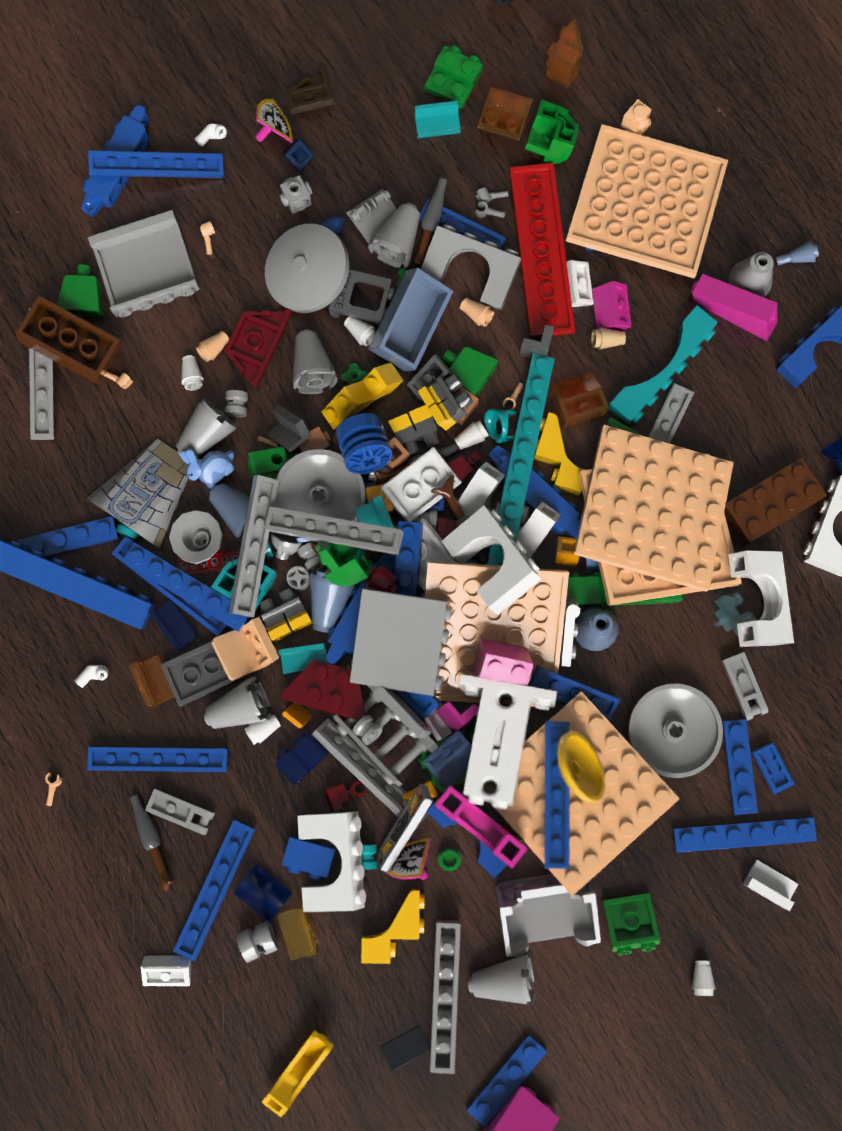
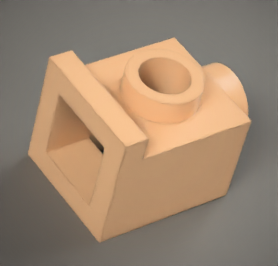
M637 99L625 113L621 128L625 131L642 135L652 123L649 119L652 109Z

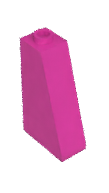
M702 274L699 281L696 280L692 286L691 293L693 294L695 304L768 341L778 323L777 302Z

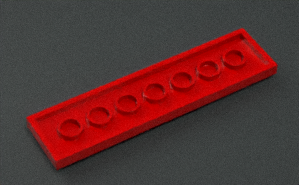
M554 163L510 167L530 338L542 337L545 325L554 327L552 336L574 334L575 325Z

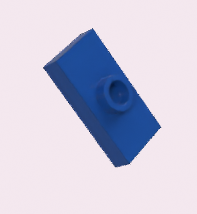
M769 742L751 751L772 794H776L795 784L773 742Z

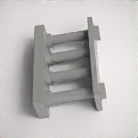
M367 685L372 691L369 693L370 696L363 702L365 713L376 702L378 704L381 702L375 700L373 695L374 690L378 688L376 686ZM388 706L384 709L385 712L374 722L375 725L379 724L383 727L391 718L395 719L390 714L391 709ZM338 715L333 717L338 723L335 727L344 736L349 734L383 771L381 776L389 785L395 783L400 787L402 783L396 776L422 751L425 752L428 749L433 753L439 748L429 736L427 738H418L415 741L416 744L389 770L381 762V759L406 735H410L405 728L407 726L403 722L399 725L401 728L373 753L364 744L362 737H358L351 730V727L357 722L356 720L347 718L343 721Z

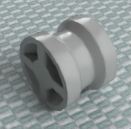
M301 566L292 567L287 573V582L297 591L305 590L310 585V574Z
M370 715L361 718L353 728V732L357 736L360 735L366 745L373 743L383 731L379 724L375 725L373 723V718Z

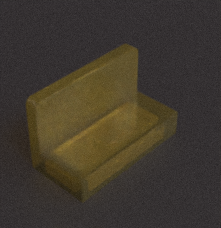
M303 906L278 914L277 917L290 960L316 955L318 949L307 913L303 912Z

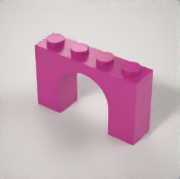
M451 785L447 787L435 802L437 808L477 837L511 868L515 866L527 850L525 845L476 805L469 803L468 799Z

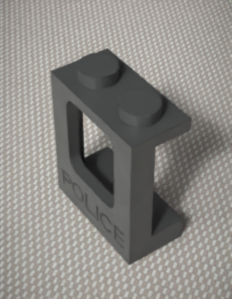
M349 269L342 291L330 303V316L339 318L341 314L375 322L377 327H379L387 312L389 300L392 301L395 294V288L392 287V279ZM356 282L384 289L379 310L373 311L350 304Z

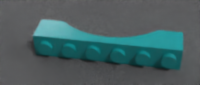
M697 305L679 327L677 349L669 365L658 375L646 382L624 387L610 403L607 410L626 426H629L632 421L636 424L644 415V412H642L646 405L651 407L659 397L656 395L662 388L665 391L673 382L671 377L674 373L680 374L688 365L685 361L689 356L694 358L702 349L699 345L704 340L708 342L716 333L714 328L718 322Z

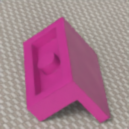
M611 281L593 288L596 328L609 329L616 327L623 330L631 328L627 285Z
M447 701L436 714L454 734L478 714L479 708L474 704L460 715L452 704Z

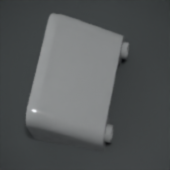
M553 874L503 881L496 886L507 957L524 955L529 949L528 943L568 936H575V940L584 946L601 943L596 895L591 880L573 896Z

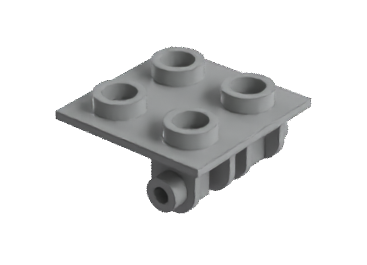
M382 189L346 212L368 244H370L371 240L397 210L390 200L391 196L387 190L384 191Z

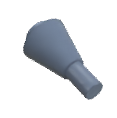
M808 241L788 254L777 256L775 259L777 266L789 262H815L816 257H819L817 245Z

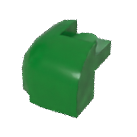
M541 99L527 137L525 149L543 155L544 163H561L570 156L574 148L579 124L575 123L574 119L569 115V110Z
M320 541L316 545L315 549L318 551L320 561L323 565L328 566L324 577L331 583L338 586H351L368 578L372 562L367 560L363 548Z

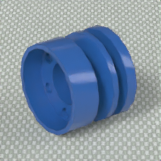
M369 413L357 414L345 419L337 427L335 436L339 448L342 450L345 466L349 472L354 474L372 473L383 468L391 460L392 450L386 438L382 421L378 416Z

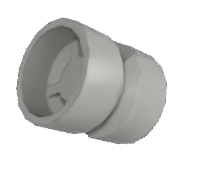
M269 921L256 925L254 930L248 928L236 934L239 949L246 962L259 958L262 952L267 955L279 949L275 932Z

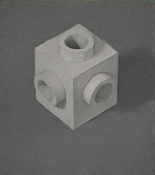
M300 175L295 178L290 177L280 185L282 193L279 194V197L284 207L288 206L292 214L312 205L310 199L312 190L307 181L303 183Z

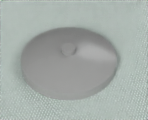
M303 224L286 231L272 246L265 264V281L272 297L285 308L299 313L314 312L329 305L342 291L349 273V256L344 243L330 229L318 224Z
M324 449L305 451L291 458L281 468L276 477V480L279 481L274 507L358 521L355 508L365 504L364 482L360 474L348 471L342 455ZM302 538L309 541L320 542L319 540Z
M666 684L648 691L635 704L628 722V737L630 745L658 775L683 778L701 772L712 763L721 747L723 726L716 706L704 693L684 684Z

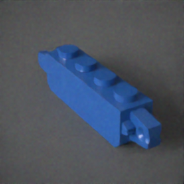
M137 105V107L133 108L134 110H132L129 117L124 115L121 122L119 121L116 124L114 134L111 140L106 142L104 151H144L150 139L145 129L149 122V116L143 106ZM130 176L88 177L83 186L86 196L81 210L85 214L95 217L103 206L107 208L114 206Z
M497 445L489 453L488 457L498 470L504 474L501 483L504 485L510 453ZM531 469L525 506H529L530 510L534 512L540 503L544 502L561 514L551 530L555 534H563L566 531L577 539L581 522L578 519L580 515L577 512L579 510L578 507L570 500L568 502L561 497V491L556 486H549L544 481L546 478L540 471Z
M384 553L377 563L373 562L372 567L374 565L376 567L384 565L394 573L396 554ZM364 580L360 586L357 585L351 594L353 599L349 606H344L339 616L341 620L337 626L334 625L328 634V637H330L328 642L332 644L326 656L329 664L337 666L341 663L346 653L354 654L361 595L366 582Z

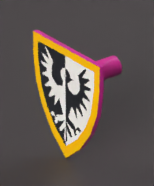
M273 99L261 101L256 107V121L261 123L263 127L255 135L256 139L262 142L273 131L292 143L291 128L282 110Z
M431 838L405 844L390 870L384 872L398 879H426L428 873L424 867Z

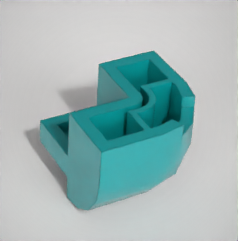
M239 558L231 562L229 561L211 586L213 590L229 600L232 599ZM264 564L255 612L260 602L269 594L277 576L274 570Z

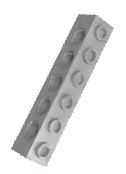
M437 919L430 1073H455L460 920Z

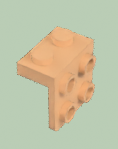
M260 617L249 621L242 627L240 632L233 630L212 640L216 654L228 678L232 681L265 668L279 659L276 647L272 644Z

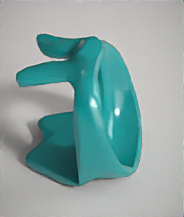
M491 408L485 413L486 431L497 443L509 442L510 439H514V436H507L508 417L517 414V411ZM498 418H500L502 423V433L500 435L496 431Z

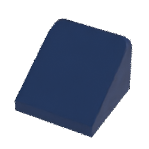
M300 139L293 141L281 156L298 171H301L314 157V154Z

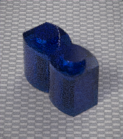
M302 733L294 741L296 746L292 750L288 751L286 748L276 757L278 762L275 766L293 786L329 754L322 744L312 736V733H309L307 736Z

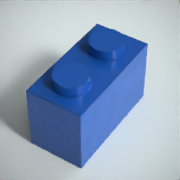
M291 836L288 840L282 865L287 866L286 871L296 874L304 871L309 873L310 878L322 880L323 877L327 878L330 874L336 848L305 839L299 840L298 837Z

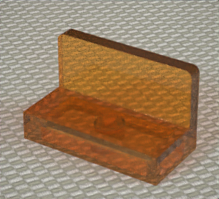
M154 656L143 662L136 661L129 665L148 708H153L175 698L161 667L162 662L159 656Z

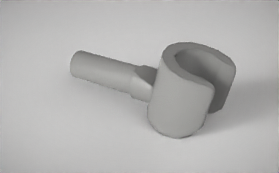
M484 187L479 189L476 195L479 202L484 201L488 203L491 199L507 197L508 191L489 194L487 188Z
M484 201L478 203V207L483 208L484 211L475 210V215L478 218H484L487 214L505 217V212L488 208L487 203Z

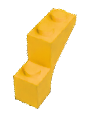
M392 363L375 367L362 381L345 386L321 413L332 429L335 430L345 419L357 415L375 400L392 393L404 380Z
M549 412L547 419L542 417L540 426L542 435L540 440L538 439L534 459L560 467L559 469H554L551 481L555 482L554 486L561 491L579 496L582 488L578 473L585 469L577 467L567 458L558 417L554 413Z
M420 888L410 890L387 930L377 935L362 937L361 963L390 964L391 957H395L396 943L391 942V939L419 940V933H424V919H420V909H424L425 896L420 894Z
M314 1030L263 1099L262 1103L280 1117L288 1110L306 1082L334 1045L329 1042L325 1035Z

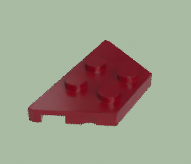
M285 309V311L271 312V310L242 312L224 350L226 355L256 389H258L293 314L292 310Z
M313 660L280 695L282 700L356 721L366 716L360 684L350 682L351 669L318 660Z

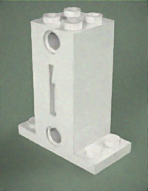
M461 674L459 685L461 690L465 692V695L479 697V694H482L463 795L468 798L469 803L483 805L484 801L491 802L494 808L507 810V807H513L531 704H535V708L541 710H549L550 707L555 708L557 691ZM504 699L512 701V704L508 707L500 705ZM489 783L497 785V790L492 794L484 792L485 786Z

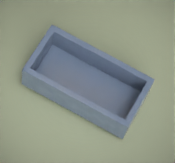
M419 268L407 270L370 344L369 350L403 371L416 370L453 290Z

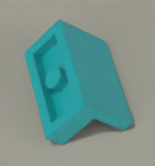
M458 101L415 106L417 138L460 133Z
M381 495L373 498L370 503L355 508V514L359 522L394 528Z
M325 643L278 650L281 656L283 674L302 672L313 660L329 663L326 660L327 646Z

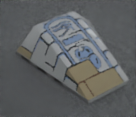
M157 439L87 499L160 549L164 535L170 526L172 515L179 504L178 501L181 493L188 482L186 474L187 464L174 449Z

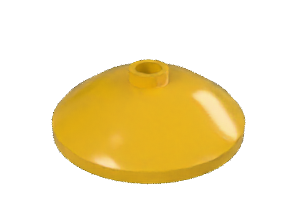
M570 731L563 734L558 744L557 757L559 771L564 782L579 798L587 802L600 800L605 792V776L598 755L589 741L580 733Z

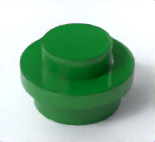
M444 848L438 855V864L445 871H454L461 863L460 853L455 848Z

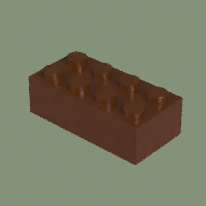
M41 296L37 297L16 331L17 340L21 344L98 385L120 350V339Z
M801 457L725 503L724 514L742 545L746 546L826 497L827 494Z

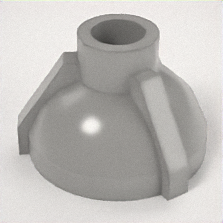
M275 532L271 534L272 544L276 548L275 556L281 560H288L289 555H293L304 545V542H297L296 536Z

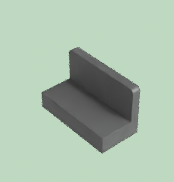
M545 325L541 342L523 338L520 356L531 358L533 353L547 356L554 327Z
M280 405L272 409L279 424L267 433L268 438L289 452H292L311 437L301 418Z

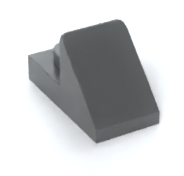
M435 354L407 386L420 401H423L418 390L424 386L430 387L437 382L436 380L439 376L445 380L449 377L451 371Z

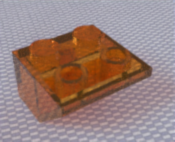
M572 19L568 26L564 25L559 34L560 39L557 43H552L547 53L549 58L546 62V76L566 88H569L579 73L584 52L578 24L574 19Z
M491 87L477 128L519 141L525 131L533 99Z
M592 373L549 386L563 428L604 416L609 409L602 387Z

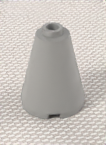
M411 203L401 204L371 240L368 246L371 253L375 251L379 254L377 258L380 261L400 268L401 264L405 265L404 268L408 267L420 219L418 208Z
M758 252L738 262L729 273L728 284L765 298L772 288L773 259L765 252Z
M309 329L300 331L295 337L293 388H298L299 393L302 394L322 393L323 388L329 386V389L333 388L337 383V374L317 333Z
M203 397L176 444L178 449L176 453L180 456V453L186 451V449H192L198 457L231 434L237 427H235V423L223 411H219L212 402Z
M256 677L246 679L206 707V713H204L206 724L216 729L270 720L271 713L267 714V707H270V702L263 685L254 682L257 679Z
M521 955L473 972L472 977L468 978L470 993L473 992L474 996L478 998L527 1005L534 1004L535 990H530L532 989V982H535L531 959L528 955Z

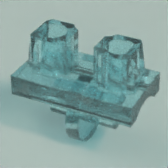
M738 592L729 596L726 594L715 601L720 608L715 612L719 621L714 623L716 628L723 625L727 632L733 629L737 636H739L738 623L756 621L750 611L742 615L738 613L736 607L744 603Z

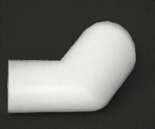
M208 124L195 138V141L203 147L209 139L224 138L227 130L221 124Z
M88 665L74 681L83 688L91 679L105 680L108 677V669L103 665Z

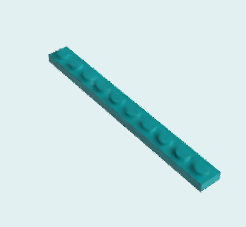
M535 353L531 356L498 514L503 519L500 523L503 527L507 525L515 536L512 539L515 543L517 541L555 359ZM491 545L487 565L502 566L504 561L502 545Z

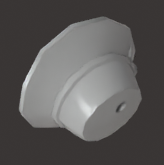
M195 510L182 514L173 523L169 539L173 551L182 560L199 564L209 560L219 550L223 534L219 522L211 514Z

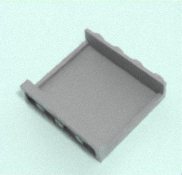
M172 210L88 237L111 303L110 309L116 317H126L133 311L139 309L147 310L155 304L169 303L176 297L190 296L195 291L200 290L177 219Z
M372 587L363 588L350 682L434 696L437 690H441L443 676H439L440 666L444 667L446 653L442 651L443 643L447 644L449 638V629H446V622L451 620L453 607L449 606L450 600H437L385 592Z

